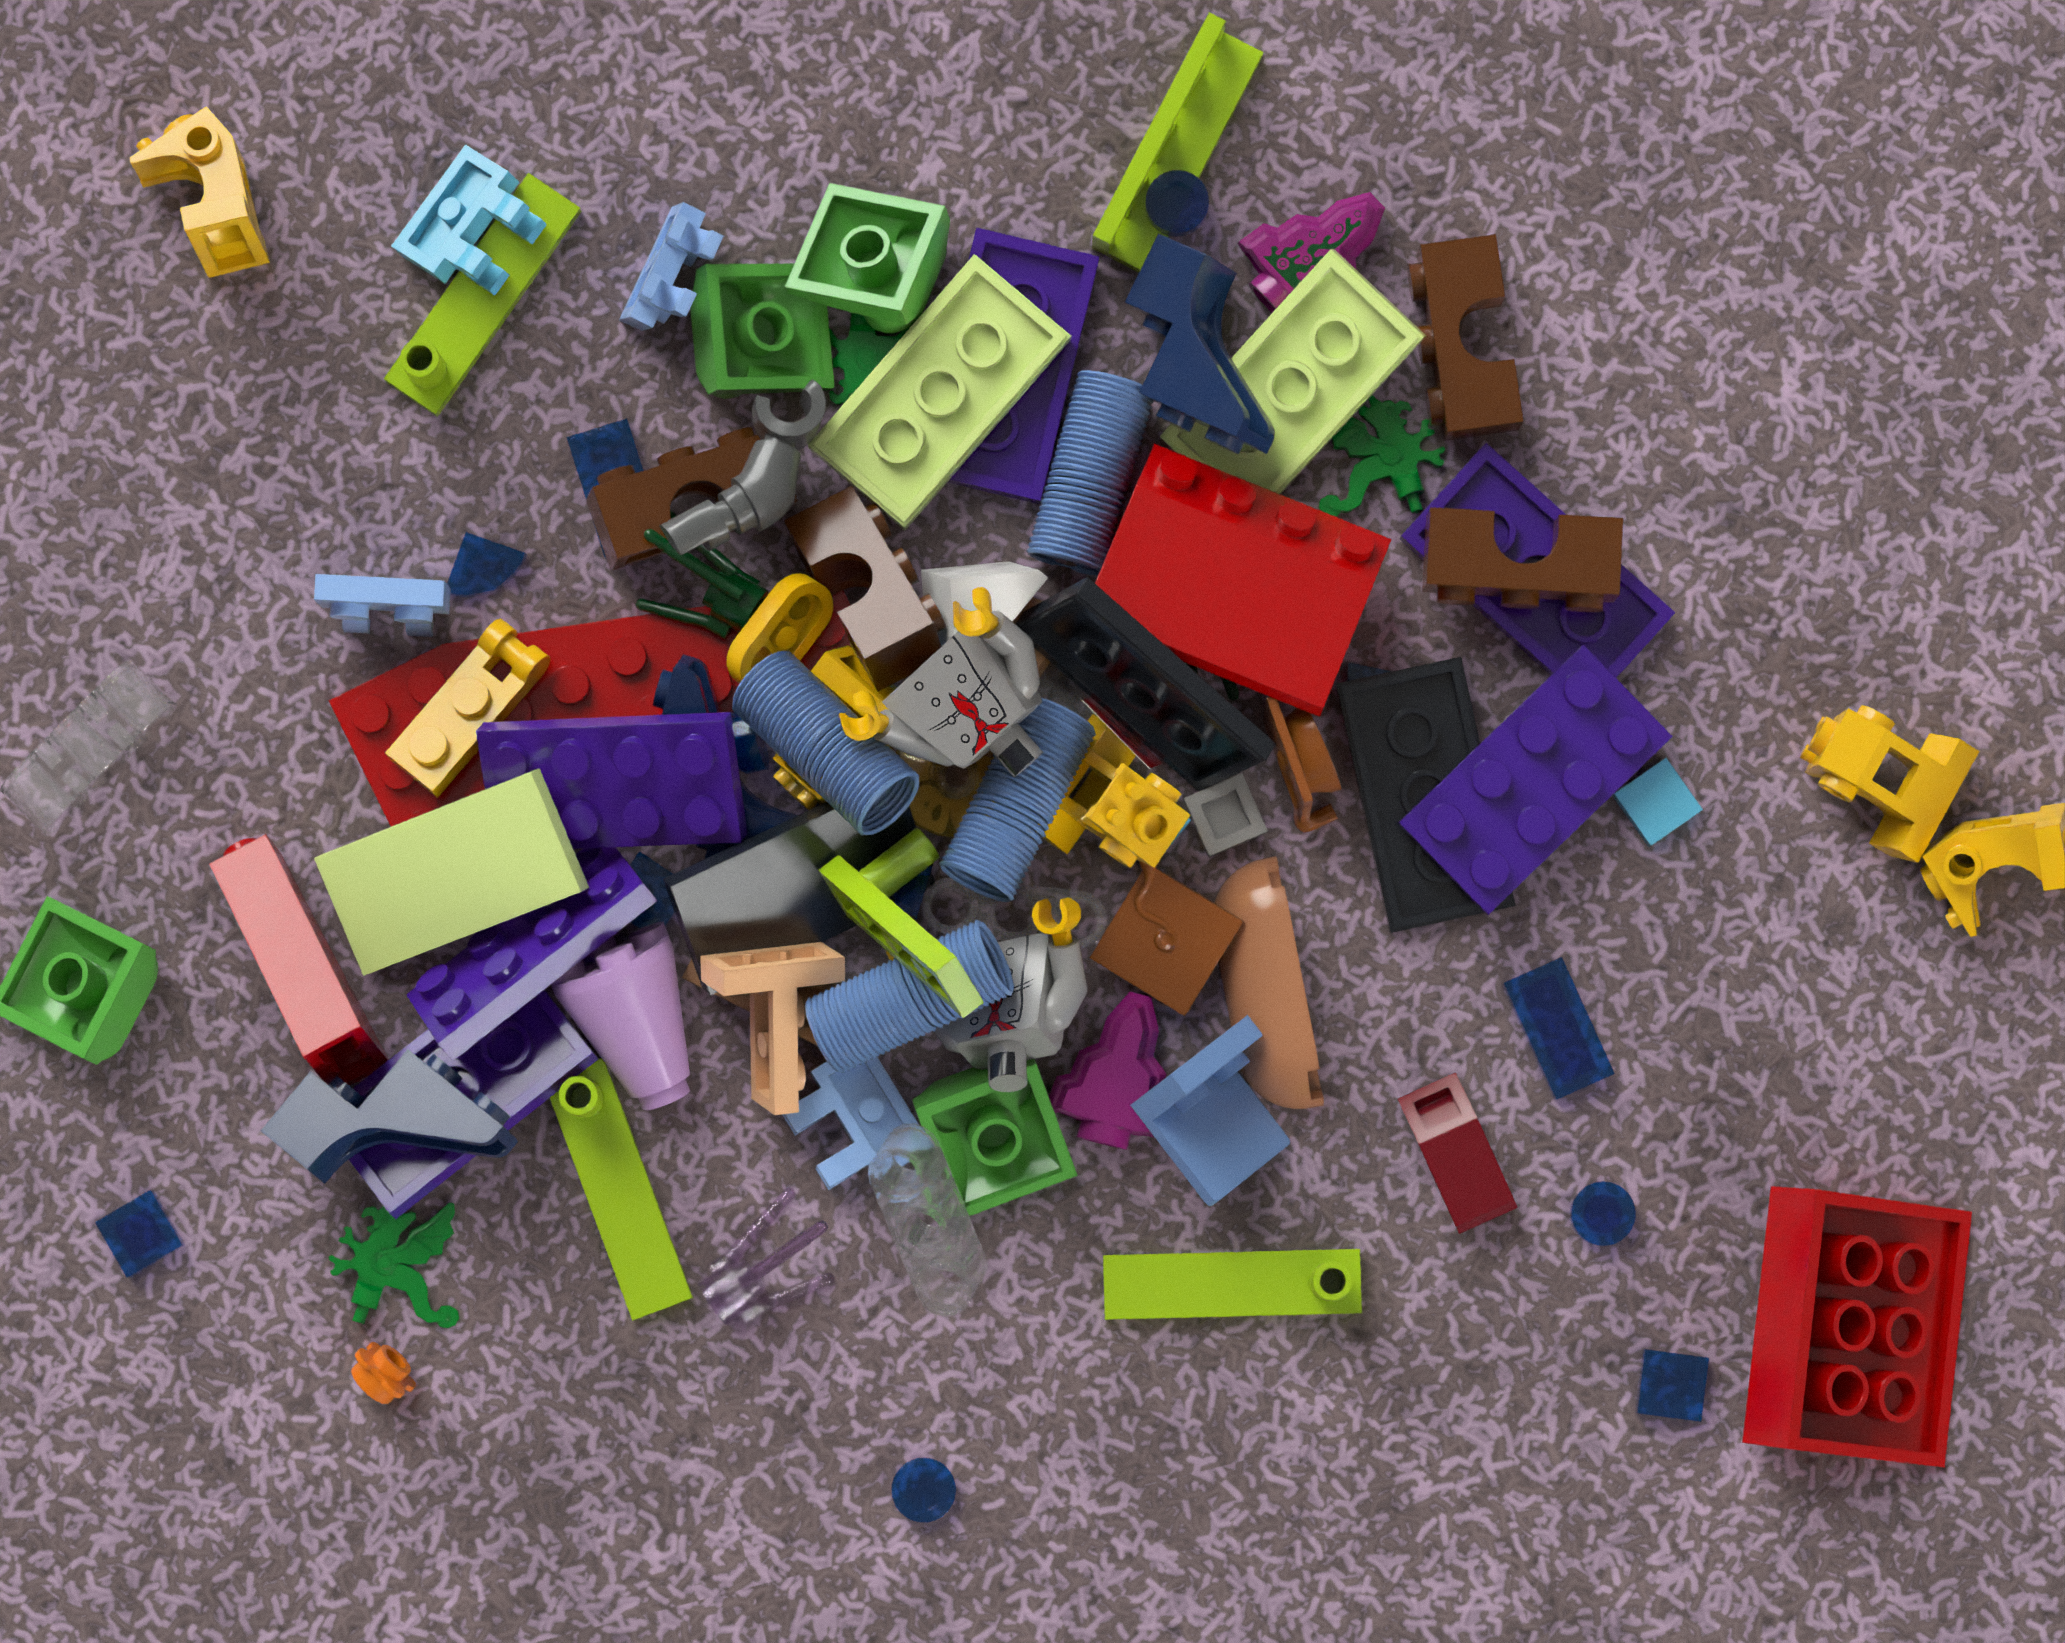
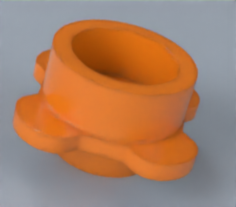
M371 1342L366 1347L367 1350L360 1348L355 1353V1358L358 1362L351 1369L352 1376L357 1385L375 1401L389 1404L394 1398L400 1399L405 1394L404 1389L411 1392L416 1387V1382L408 1375L411 1372L409 1363L393 1347L388 1345L380 1346L376 1342Z

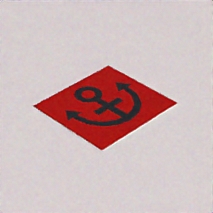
M1092 698L1082 700L1149 769L1163 764L1137 737Z

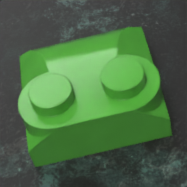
M829 183L786 282L785 289L787 294L847 312L864 315L866 322L873 329L880 332L896 333L911 327L922 315L946 258L950 217L944 205Z
M795 263L705 264L696 269L692 291L697 293L690 308L697 377L708 395L732 399L742 394L802 392L810 380H814L821 385L823 391L835 388L827 306L787 294L785 289L786 282Z
M47 896L0 985V1016L97 1065L120 1050L146 1002L158 975L156 950Z
M1035 1059L1027 1060V1085L1021 1090L1014 1092L993 1090L988 1083V1069L982 1070L972 1067L933 1082L912 1100L957 1221L1078 1176Z

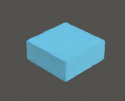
M1667 758L1612 795L1648 847L1703 810Z

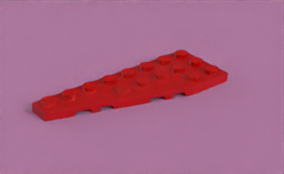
M843 590L832 595L833 612L830 621L800 660L810 671L826 651L848 645L851 647L837 613L851 605ZM706 606L688 608V610L710 615L711 609ZM646 614L517 633L516 638L527 647L536 645L550 656L551 661L542 677L504 721L662 715L663 709L653 707L660 675L663 669L673 672V668L683 654L700 659L706 664L719 711L731 712L733 714L735 713L732 710L733 696L740 683L735 681L728 672L727 654L730 645L739 632L731 628L728 636L722 639L701 627L663 618L655 614ZM479 639L441 644L328 700L390 826L485 790L479 750L438 798L393 763L385 754L476 648ZM500 659L489 673L503 682L511 672L512 667Z

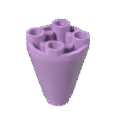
M664 922L653 923L632 932L628 936L630 941L617 945L614 936H612L551 984L555 996L629 1096L639 1099L643 1110H652L665 1106L690 1092L686 1081L690 1071L674 950Z

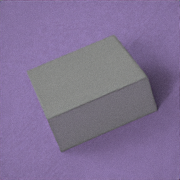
M1242 773L1183 799L1208 858L1268 832Z

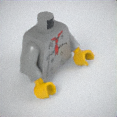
M977 587L972 590V599L974 606L978 610L968 611L962 608L959 602H953V623L958 632L882 701L888 709L878 712L874 697L866 691L856 692L852 696L854 705L857 709L867 714L861 718H851L846 713H839L843 731L849 738L857 741L874 737L875 740L906 754L944 766L956 765L963 769L991 751L1009 773L1016 777L1043 753L1039 746L1019 725L1042 703L1041 695L1037 691L1040 677L1032 639L1002 612L992 611L989 591L984 587Z
M1072 898L1060 899L1062 919L1059 924L1052 917L1050 901L1048 899L1039 900L1033 907L1032 918L1035 926L1042 933L998 942L1013 979L1014 990L1012 996L1007 995L1006 999L1001 998L1000 1002L995 1000L994 1004L989 1003L988 1007L978 1008L977 1012L972 1011L971 1015H967L963 1019L957 1017L956 1022L950 1021L949 1025L943 1024L942 1028L937 1027L933 1031L947 1050L961 1053L976 1069H988V1083L993 1090L1014 1092L1026 1087L1027 1060L1057 1053L1062 1047L1064 1029L1070 1026L1087 994L1088 986L1080 942L1077 938H1072L1071 930L1078 925L1081 919V909L1079 904ZM886 951L888 958L893 961L894 957Z

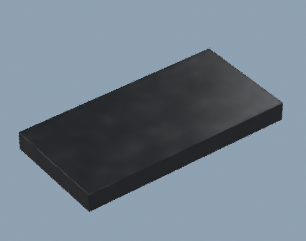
M1088 577L1027 609L1015 624L1032 639L1034 648L1197 791L1206 789L1266 761L1276 745L1272 739Z
M1457 657L1336 683L1337 696L1389 932L1394 933L1484 913L1398 824L1407 813L1480 744L1462 658ZM1513 892L1493 911L1516 906Z
M825 802L664 878L663 882L702 988L710 996L717 993V991L701 981L700 956L824 942L857 926L845 914L818 870L837 855H840L859 872L909 832L917 828L910 807L908 806L901 816L884 830L873 835H860L828 802ZM930 866L888 898L899 906L937 888Z

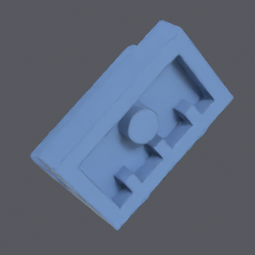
M1248 1015L1130 1105L1208 1206H1212L1290 1144L1288 1136L1238 1073L1240 1069L1250 1062L1243 1051L1263 1036Z

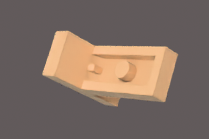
M822 942L700 956L702 982L723 996L750 993L751 1099L773 1115L798 1113L799 1091L804 1089L806 1073L803 1059L798 1053V1029L803 1027L805 1010L802 997L797 988L845 981V957Z

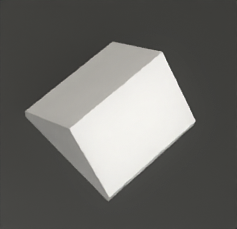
M1012 562L921 570L923 596L928 593L930 594L946 624L945 629L937 632L942 646L958 632L953 623L954 601L959 602L965 610L976 611L978 609L973 604L972 590L977 587H984L991 595L992 611L1002 612L1013 622L1048 579L1038 569Z

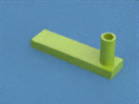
M530 173L523 179L513 196L530 207L528 211L541 218L547 224L535 242L530 244L495 219L476 247L492 258L491 262L505 270L510 276L496 295H493L459 271L415 335L403 347L400 356L384 377L386 383L436 417L444 409L582 212L579 206Z
M913 829L859 872L840 855H837L818 871L845 914L962 1018H965L984 1003L957 957L888 898L940 858L933 844L920 829Z
M600 1058L578 1076L567 1079L561 1085L560 1090L550 1097L631 1319L634 1321L694 1297L608 1066Z
M1360 1249L1103 1255L1104 1320L1362 1313Z

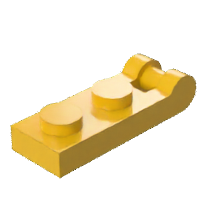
M501 618L495 620L486 628L476 648L385 752L393 763L437 798L479 750L476 730L483 722H503L542 677L550 664L551 658L536 645L529 647L524 645L516 638L517 630ZM500 659L512 667L511 672L503 682L489 673Z

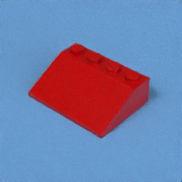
M1154 444L1095 584L1183 662L1320 717L1392 539Z
M1771 1186L1742 1443L1945 1468L1972 1218L1971 1211L1819 1189Z

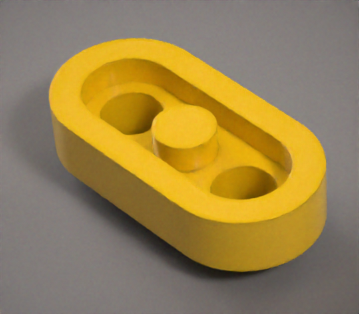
M796 573L780 580L730 645L727 654V669L731 677L740 683L757 663L778 651H790L797 659L801 660L830 621L833 612V599L830 591L806 574Z

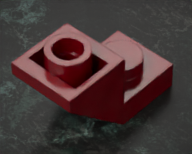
M1456 1072L1397 1098L1459 1234L1518 1208Z

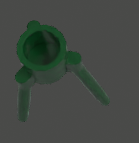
M670 510V517L672 519L677 515ZM647 529L644 532V538L710 584L702 604L710 608L711 612L710 615L644 598L638 599L635 603L636 608L640 611L701 627L725 639L731 628L737 632L742 630L769 594L768 590L759 586L760 580L742 571L717 548L708 551L702 544L695 547L720 572H717L689 552L680 555L670 545L667 538L655 530Z

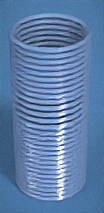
M1082 370L1077 373L1078 378H1076V384L1073 386V396L1070 397L1071 402L1068 404L1067 415L1064 417L1066 420L1063 422L1062 433L1059 435V445L1056 446L1057 451H1055V457L1052 459L1054 463L1050 466L1052 469L1048 474L1050 478L1046 481L1048 485L1044 488L1045 493H1043V499L1040 502V511L1037 513L1038 518L1035 519L1036 524L1033 526V536L1030 537L1031 542L1028 544L1030 548L1026 551L1028 555L1041 562L1069 567L1082 574L1098 575L1115 536L1114 532L1117 531L1116 526L1120 521L1118 516L1122 514L1120 509L1124 507L1122 502L1126 500L1124 494L1128 492L1127 489L1130 487L1128 483L1131 482L1130 477H1132V471L1135 469L1133 465L1136 464L1135 459L1138 457L1137 453L1140 451L1139 447L1142 444L1140 441L1143 439L1142 435L1145 433L1146 422L1149 420L1147 418L1150 415L1149 410L1152 409L1151 404L1154 401L1139 393L1142 387L1140 383L1113 374ZM1077 486H1082V487L1089 488V489H1093V490H1097V491H1100V492H1096V491H1092V490L1080 488V487H1077ZM1075 493L1082 494V495H1086V496H1090V497H1094V498H1097V499H1100V500H1096V499H1093V498H1089V497L1077 495V494H1075ZM1074 501L1083 502V503L1090 504V505H1094V506H1097V507H1093V506H1089V505L1077 503V502H1074ZM1054 559L1071 561L1077 566L1070 567L1056 562Z
M778 651L767 656L757 663L737 686L733 696L732 710L854 827L860 835H873L884 830L895 822L913 801L919 789V775L888 745L875 740L874 737L861 741L849 738L843 731L839 713H846L851 718H858V716L790 651Z
M1041 698L1042 703L1019 723L1043 753L1016 777H1013L993 755L994 759L990 760L991 764L987 766L988 770L985 771L986 776L982 777L983 781L979 783L980 787L976 789L977 794L973 795L974 800L969 802L970 807L966 809L967 814L962 816L963 821L959 823L960 827L956 828L957 833L953 834L952 844L948 845V850L945 851L946 855L942 857L943 861L939 862L942 871L956 882L974 892L1001 902L1015 900L1016 890L1020 889L1019 884L1023 883L1022 878L1026 877L1025 873L1029 871L1028 867L1031 866V861L1034 860L1033 856L1039 850L1038 845L1043 843L1041 838L1046 836L1044 831L1049 830L1048 824L1053 823V816L1057 815L1056 810L1060 809L1059 805L1063 803L1061 799L1065 798V793L1068 792L1067 788L1071 786L1070 782L1074 781L1073 776L1077 775L1076 771L1079 770L1078 765L1082 764L1081 760L1085 758L1084 754L1088 752L1087 748L1091 747L1092 737L1096 736L1093 726L1087 720L1066 707Z
M975 920L974 923L970 922L969 926L964 925L963 929L958 928L957 932L952 930L951 934L946 933L945 937L940 936V939H937L957 957L983 999L984 1003L978 1007L979 1009H983V1006L988 1007L989 1003L994 1004L995 1000L1000 1002V999H1006L1007 995L1012 996L1014 985L1009 966L997 940L984 922ZM896 958L893 961L888 960V963L883 962L882 966L877 965L876 969L871 968L870 971H865L864 974L860 973L859 977L854 976L853 980L848 978V981H842L841 985L831 986L830 990L825 989L824 993L814 994L813 998L808 997L805 1004L807 1020L820 1051L829 1065L840 1073H844L845 1070L850 1071L851 1067L855 1068L856 1065H861L862 1062L867 1063L868 1059L873 1060L874 1056L884 1055L885 1051L890 1052L891 1048L901 1047L902 1043L907 1044L908 1040L919 1039L920 1035L925 1036V1033L935 1031L937 1027L942 1028L943 1024L949 1025L950 1021L956 1022L957 1017L962 1018Z

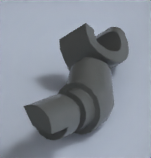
M810 380L802 390L799 402L806 417L797 422L778 420L771 412L770 398L756 395L752 407V424L761 440H757L754 443L742 472L731 479V487L718 494L719 502L716 504L707 499L659 525L670 545L680 555L701 544L706 550L711 551L730 540L729 532L735 530L740 535L754 527L760 532L770 527L787 513L795 501L801 454L798 450L806 447L814 439L825 413L826 398L821 385L814 380Z

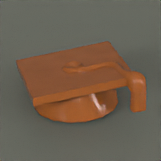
M1267 697L1263 722L1268 737L1276 743L1273 751L1293 804L1294 824L1301 832H1310L1338 819L1331 803L1311 812L1313 804L1311 793L1342 790L1341 784L1311 713L1295 708L1284 718L1277 699Z
M1163 856L1155 868L1139 861V865L1142 868L1141 874L1089 958L1181 1015L1186 1016L1243 923V920L1157 868Z

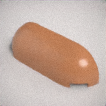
M1276 856L1255 860L1236 870L1224 882L1214 902L1243 920V923L1219 960L1231 1027L1248 1015L1263 1034L1262 1037L1243 1051L1250 1062L1241 1069V1072L1249 1085L1260 1096L1276 1105L1292 1109L1324 1106V1097L1317 1071L1320 1068L1286 891L1285 887L1281 885L1278 860Z

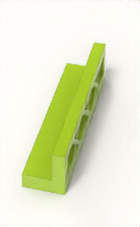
M1210 12L1093 233L1092 249L1137 272H1140L1157 235L1161 234L1169 238L1263 57L1264 52L1225 33L1226 20Z

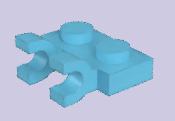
M465 145L391 247L402 257L444 284L453 272L458 269L476 284L491 294L496 295L510 275L491 262L492 258L488 254L473 246L493 218L530 244L535 242L547 224L541 218L528 211L530 208L528 205L511 195L519 181L509 171Z

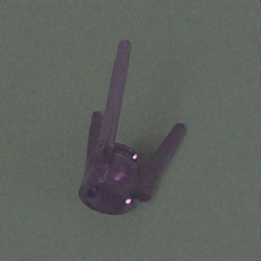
M790 1187L784 1189L726 1253L707 1265L712 1274L698 1283L701 1292L712 1309L727 1326L739 1317H742L749 1324L764 1312L809 1295L816 1290L833 1284L835 1281V1276L828 1272L760 1299L757 1298L766 1291L760 1279L824 1234L828 1229V1224L825 1221H818L807 1230L802 1231L753 1267L745 1259L735 1265L738 1259L795 1197V1191Z

